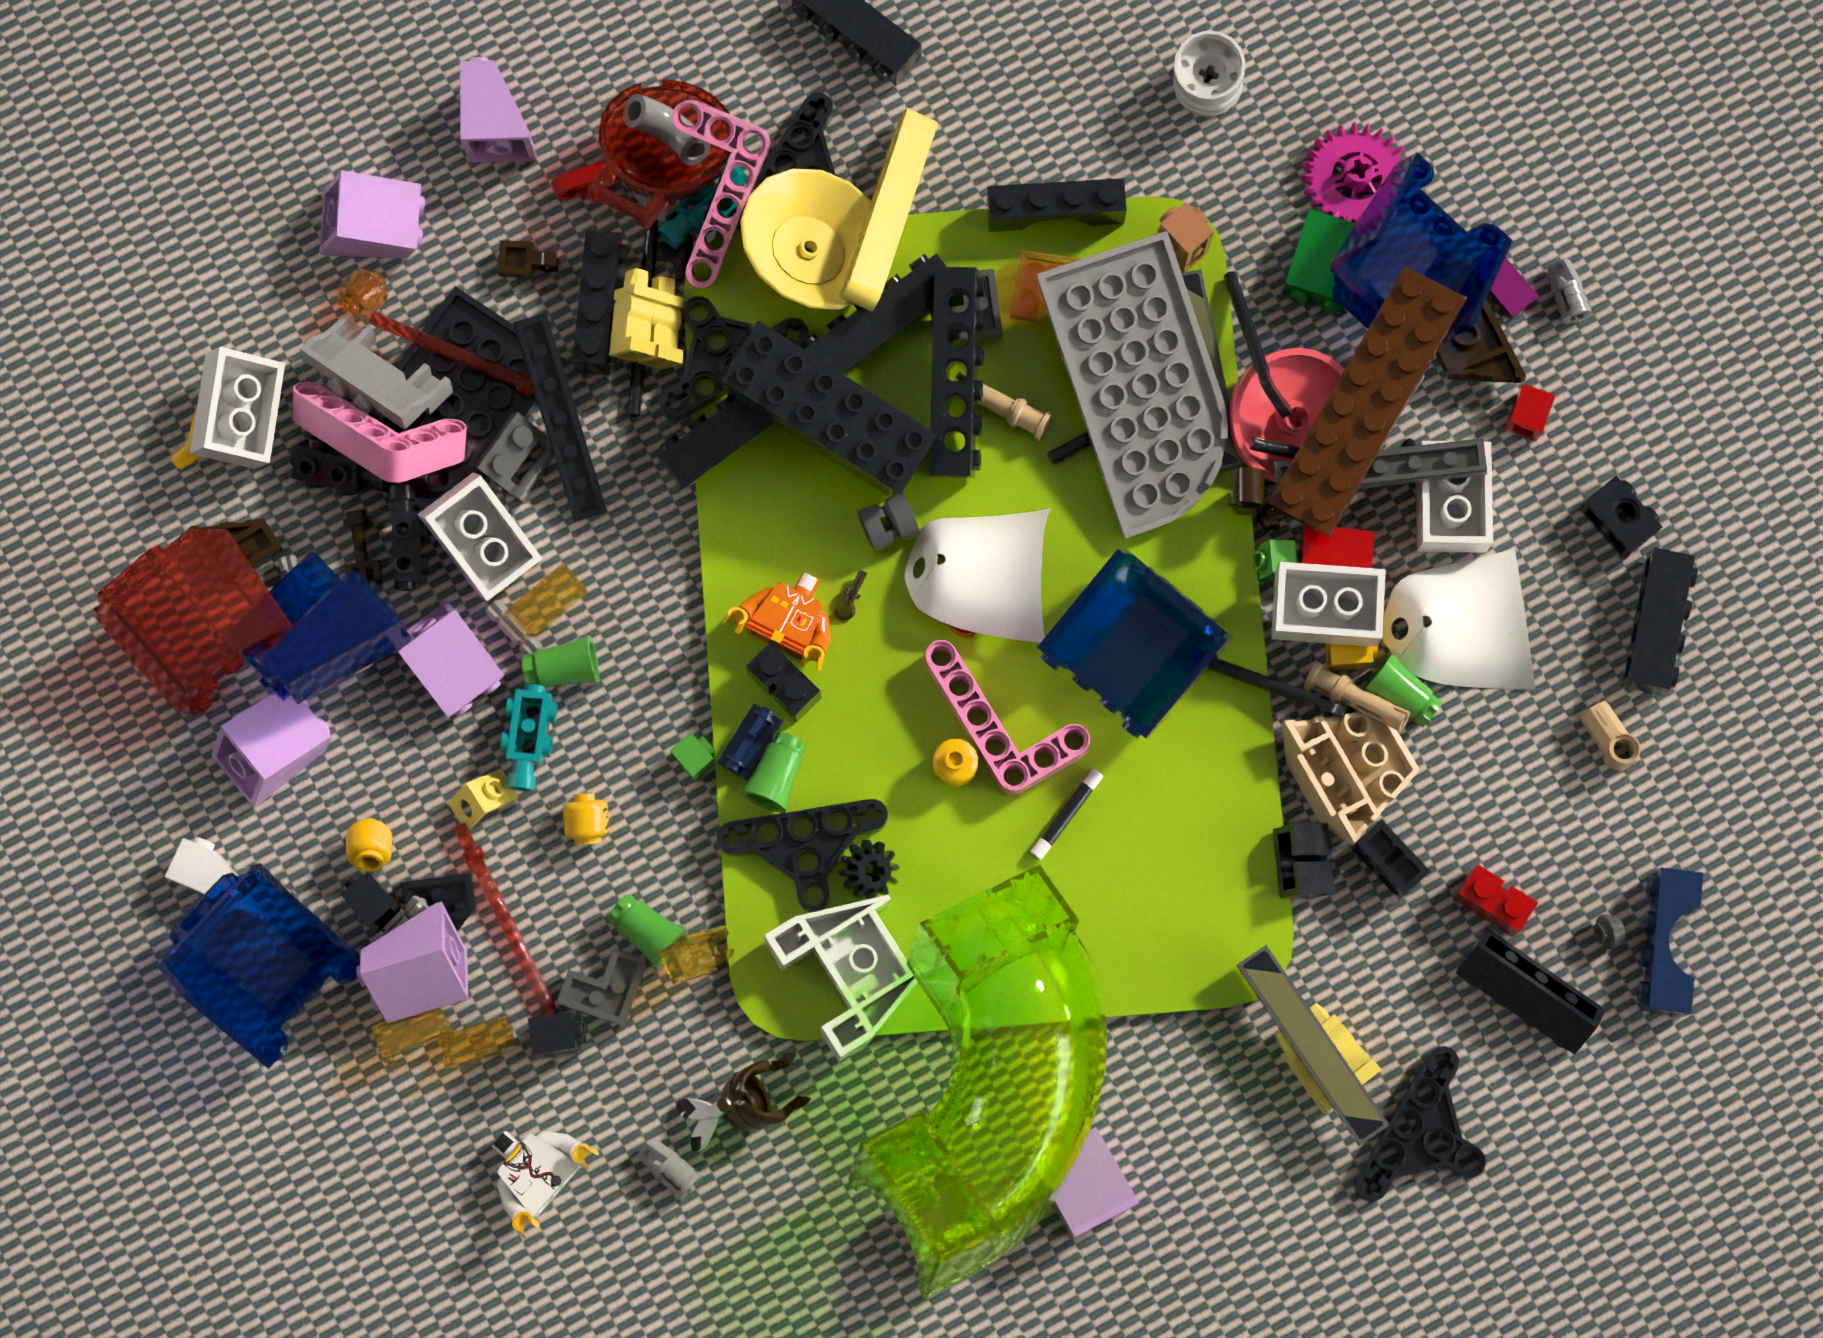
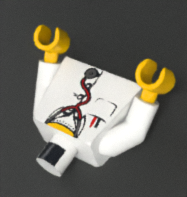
M507 1131L503 1132L494 1142L492 1148L506 1159L497 1170L500 1176L497 1187L503 1208L511 1218L513 1228L523 1238H527L524 1234V1228L527 1224L532 1223L536 1228H539V1222L534 1217H538L580 1167L590 1169V1166L585 1163L586 1156L589 1153H594L598 1156L599 1152L568 1134L543 1131L535 1136L530 1133L520 1143Z

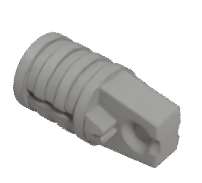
M1563 258L1549 265L1547 269L1551 290L1555 297L1559 314H1561L1562 322L1564 324L1574 323L1590 316L1592 310L1589 306V301L1586 298L1582 281L1571 261Z
M655 1138L649 1140L638 1154V1158L651 1171L654 1177L660 1180L665 1187H668L673 1194H676L680 1200H683L702 1178V1175L699 1172L697 1173L692 1166H689L684 1159H681L680 1155Z

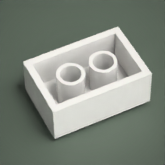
M218 347L206 353L190 454L252 469L269 464L285 363L223 347Z
M1421 441L1419 445L1445 443L1453 441ZM1484 442L1487 475L1416 483L1417 552L1486 553L1493 544L1491 442Z
M476 473L470 474L418 514L479 597L486 601L490 600L543 559L481 475Z
M1279 562L1275 570L1271 639L1377 647L1382 640L1386 569Z

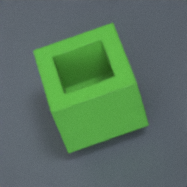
M1268 540L1255 547L1253 566L1258 571V581L1274 582L1275 570L1279 562L1297 563L1295 540Z
M689 733L670 750L672 757L694 782L715 765V760L711 755L716 751L703 736L697 739L692 733Z

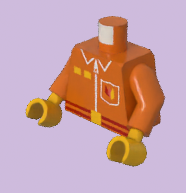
M803 572L794 588L781 582L775 587H766L747 598L740 606L730 608L723 621L724 625L728 621L736 622L738 624L734 631L736 634H740L745 623L748 622L746 625L747 634L767 644L772 642L779 650L802 660L801 665L805 667L807 661L817 662V671L822 669L824 655L831 641L829 617L823 612V603L812 598L820 581Z

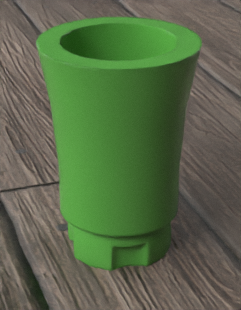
M590 635L555 647L536 650L535 653L523 655L521 659L526 684L551 687L574 683H599L600 680L597 654Z
M1390 653L1383 660L1363 687V690L1410 711L1408 721L1412 720L1421 727H1424L1431 720L1443 703L1436 695L1432 694L1433 690L1414 676L1393 653Z
M775 732L771 743L767 744L751 778L742 789L741 795L750 802L765 809L785 813L797 772L803 761L802 755L806 749V744L788 733Z
M630 894L624 895L607 917L608 922L617 927L616 930L641 951L657 970L663 968L676 955L688 936V930L669 921L643 901H637Z

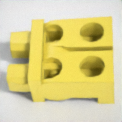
M638 268L626 271L624 287L614 290L613 300L616 302L613 311L609 356L631 362L638 361L639 364L661 370L683 364V350L678 349V330L682 321L680 309L684 307V298L675 295V279L661 276L653 278L652 288H649L648 271Z
M1317 1003L1309 1007L1362 1085L1382 1070L1373 1059H1370L1335 1014L1329 1016ZM1278 1031L1274 1036L1284 1051L1280 1056L1289 1065L1322 1113L1329 1112L1332 1109L1331 1105L1283 1034Z

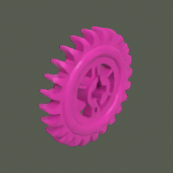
M1356 122L1352 123L1349 133H1346L1343 125L1340 124L1337 128V137L1330 130H1326V143L1321 141L1320 138H1316L1314 146L1317 151L1308 149L1306 153L1312 162L1304 161L1302 164L1303 170L1310 173L1304 174L1301 177L1303 183L1311 185L1306 187L1303 192L1306 196H1314L1310 206L1313 208L1321 206L1320 212L1356 224L1363 225L1366 222L1372 229L1376 227V218L1382 223H1387L1389 221L1387 212L1397 215L1400 209L1396 204L1403 205L1407 202V197L1401 193H1407L1412 188L1410 183L1403 181L1409 180L1413 172L1411 170H1402L1409 165L1410 158L1398 159L1404 150V146L1392 149L1391 146L1395 139L1393 135L1385 141L1381 140L1383 128H1380L1374 135H1370L1369 123L1366 124L1362 133L1358 132ZM1347 156H1354L1350 158L1348 161L1342 160ZM1335 165L1339 166L1343 170L1342 174L1332 177L1333 167ZM1381 178L1380 187L1376 190L1371 181ZM1344 189L1351 194L1350 198L1343 196L1337 190ZM1365 191L1372 195L1366 199L1354 200L1355 195Z

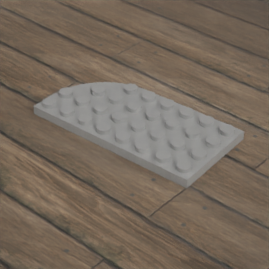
M1165 231L1035 275L1123 539L1170 523L1190 510L1214 482L1222 465L1225 443L1228 437V421L1223 396L1168 232Z

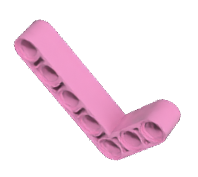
M686 100L678 104L673 110L672 119L676 128L686 134L732 152L686 267V277L690 284L695 287L704 288L711 285L720 273L743 215L748 196L753 190L769 150L770 138L768 133L759 126L699 101ZM689 106L697 111L698 121L695 125H686L681 120L680 115L684 107ZM716 120H724L729 124L731 131L728 138L720 139L714 135L712 128ZM754 133L760 136L763 145L759 152H751L745 147L744 141L747 134ZM735 166L747 168L750 174L748 183L738 184L733 180L732 170ZM730 198L736 203L737 211L735 215L725 216L721 213L719 209L721 199ZM717 230L724 236L722 247L714 248L708 244L706 237L709 231ZM705 262L710 266L712 273L709 279L703 280L695 275L694 266L696 263Z
M300 382L293 387L292 421L385 481L404 482L458 464L465 459L467 427L462 421L443 419L398 434L318 383Z
M938 640L928 646L925 663L928 672L1003 793L1009 796L1022 794L1078 761L1086 754L1090 745V735L1088 730L1079 724L1067 725L1019 753L956 648L946 640ZM936 652H946L950 656L951 661L945 666L935 665L931 658ZM955 681H963L968 685L969 691L965 695L956 696L950 691L949 687ZM975 710L982 711L986 715L987 721L980 726L972 725L968 721V714ZM1071 734L1078 735L1083 741V746L1078 750H1071L1065 745L1064 738ZM998 740L1004 744L1005 751L1001 755L993 756L986 751V744L989 741ZM1046 752L1052 756L1053 764L1050 767L1041 768L1035 763L1034 756L1037 753ZM1009 770H1017L1022 774L1023 782L1019 785L1011 786L1005 782L1003 776Z

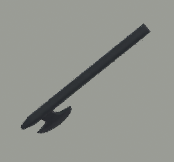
M653 216L650 217L645 231L641 268L648 271L649 288H652L656 260L672 263L675 267V281L681 280L686 276V267L694 249L690 233L685 236L686 241L677 249H674L668 243L658 242L657 220ZM638 361L632 362L627 408V416L630 417L641 416L646 365L639 364Z

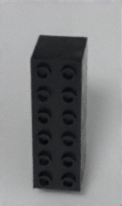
M759 320L748 328L713 385L887 496L902 494L938 435Z

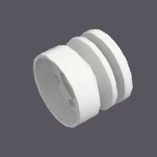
M1203 31L1193 34L1181 44L1175 55L1173 88L1177 100L1186 110L1198 116L1213 117L1226 113L1237 103L1242 94L1245 71V58L1241 47L1232 37L1218 31ZM1207 75L1213 76V79L1210 81V84L1204 83V79L1207 78Z

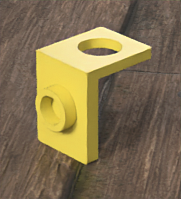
M502 769L466 783L448 802L465 831L471 830L485 814L515 802L519 798L515 790L506 788L508 778ZM462 799L469 803L472 810L471 817L464 814L461 807Z

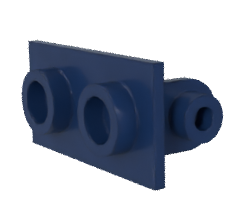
M753 704L717 763L747 781L760 761L767 744L771 743L774 733L778 732L784 721L774 716V712L770 709Z

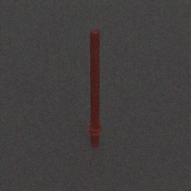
M375 311L370 317V325L515 385L517 391L529 396L532 393L535 394L529 373L526 371L521 374Z
M465 822L455 826L453 830L464 851L462 857L467 867H472L544 1015H552L558 1012L485 863L487 857L482 847L476 845Z

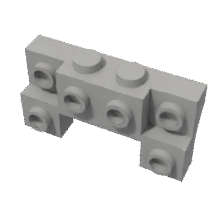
M349 311L328 330L317 336L310 337L299 348L302 360L328 377V385L334 393L341 397L347 396L354 401L357 408L367 414H373L380 420L387 417L404 430L424 411L431 414L453 393L450 379L445 376L441 381L432 376L430 366L426 363L406 381L402 371L368 349L377 341L374 329L369 325L362 329L355 323L354 316Z

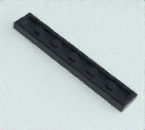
M547 313L513 322L574 522L606 513L608 511Z

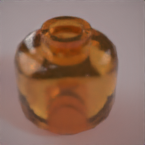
M355 269L337 289V304L343 313L348 311L352 313L354 319L371 318L388 298L384 277L375 270Z

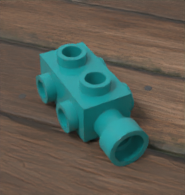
M721 164L715 170L707 172L701 184L691 193L684 194L680 198L679 204L674 208L677 216L672 221L667 220L657 229L662 238L674 249H677L686 241L685 236L691 230L700 234L726 165ZM735 166L732 170L733 180L738 184H746L744 181L747 178L746 174L739 166ZM718 177L717 184L712 186L713 180ZM723 198L719 203V209L725 216L731 210L737 208L736 203L730 198ZM694 200L693 207L688 210L689 203Z
M525 684L524 690L516 689L515 697H508L505 715L506 718H511L510 731H503L500 749L501 752H506L508 762L513 763L512 773H508L506 786L508 789L534 792L536 776H533L534 765L544 766L545 757H551L553 737L548 736L550 723L556 722L558 703L553 702L551 693H545L546 687ZM531 708H538L540 710L539 716L535 719H531L527 715ZM526 742H533L535 744V748L531 753L523 752V745Z

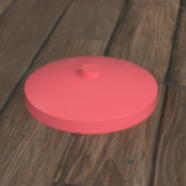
M1289 348L1265 355L1271 378L1279 392L1289 403L1293 412L1292 415L1285 419L1280 416L1265 394L1253 364L1246 369L1238 380L1230 399L1228 424L1230 436L1238 455L1247 467L1264 470L1265 480L1276 484L1274 462L1293 459L1250 450V440L1252 437H1258L1301 446L1345 370L1331 357L1315 350Z

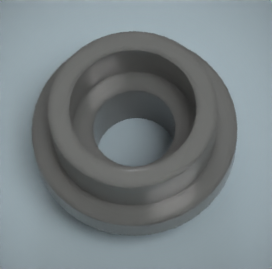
M1603 914L1598 916L1596 920L1594 935L1599 944L1610 950L1617 948L1619 943L1625 940V929L1618 916Z

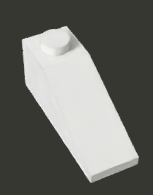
M197 836L193 842L185 838L182 839L167 870L166 878L261 920L269 921L271 915L226 860L213 851L215 844Z

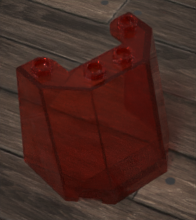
M190 529L181 533L175 541L163 550L160 545L147 550L97 593L96 599L100 604L93 608L92 615L178 715L192 713L199 715L212 706L211 700L215 696L213 691L219 687L218 681L225 675H231L240 670L245 664L243 660L253 652L268 650L269 653H274L286 645V638L295 631L226 529Z

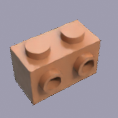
M1187 202L1178 209L1175 206L1171 207L1162 215L1159 220L1161 224L1157 232L1158 234L1165 231L1168 232L1181 273L1187 272L1208 253L1214 231L1207 225L1208 220L1203 212L1196 207L1192 209Z

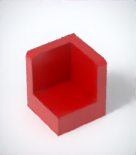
M1523 383L1517 392L1504 430L1537 441L1545 428L1555 395Z

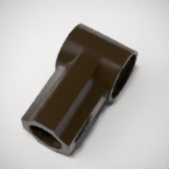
M1240 467L1233 470V484L1228 495V506L1232 507L1237 515H1249L1252 509L1263 507L1265 471L1253 467Z

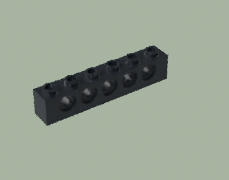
M935 267L930 430L938 435L930 446L929 476L933 478H975V471L981 470V450H976V436H981L982 415H977V401H982L983 381L977 380L978 367H983L984 347L978 346L979 332H984L985 313L984 311H979L980 297H985L986 279L985 276H980V271L976 267ZM959 295L967 296L969 300L967 309L960 313L953 312L952 301ZM957 330H965L968 334L966 344L958 348L953 347L951 344L952 334ZM957 364L965 365L967 369L966 377L960 382H952L950 378L951 369ZM955 399H963L966 403V410L959 417H952L949 413V405ZM961 433L965 438V445L960 451L952 452L948 447V440L953 434Z

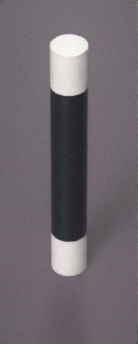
M1093 768L1030 851L1034 857L1040 861L1043 859L1104 777L1100 772Z

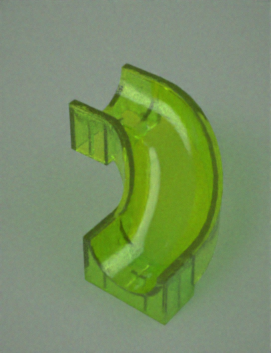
M1040 864L919 923L906 965L949 1029L953 1051L949 1084L942 1098L927 1115L922 1110L860 1142L848 1178L855 1191L866 1186L873 1189L884 1199L896 1215L913 1249L919 1273L918 1289L925 1300L989 1266L1009 1253L1032 1232L1050 1210L1065 1186L1091 1129L1099 1104L1106 1068L1107 1051L1106 1014L1100 983L1091 958L1075 931L1079 919Z

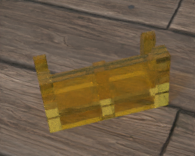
M563 562L510 606V610L531 634L536 636L589 591Z
M725 925L686 935L658 952L673 985L717 971L716 966L732 957L734 949L725 950L723 953L717 950V942L723 940L729 934Z
M443 1007L391 1023L383 1021L371 1027L381 1057L389 1067L396 1065L395 1056L442 1035L446 1036L448 1041L455 1038L448 1015Z
M508 1014L441 1035L438 1038V1044L441 1046L444 1054L442 1059L445 1068L449 1070L519 1049Z

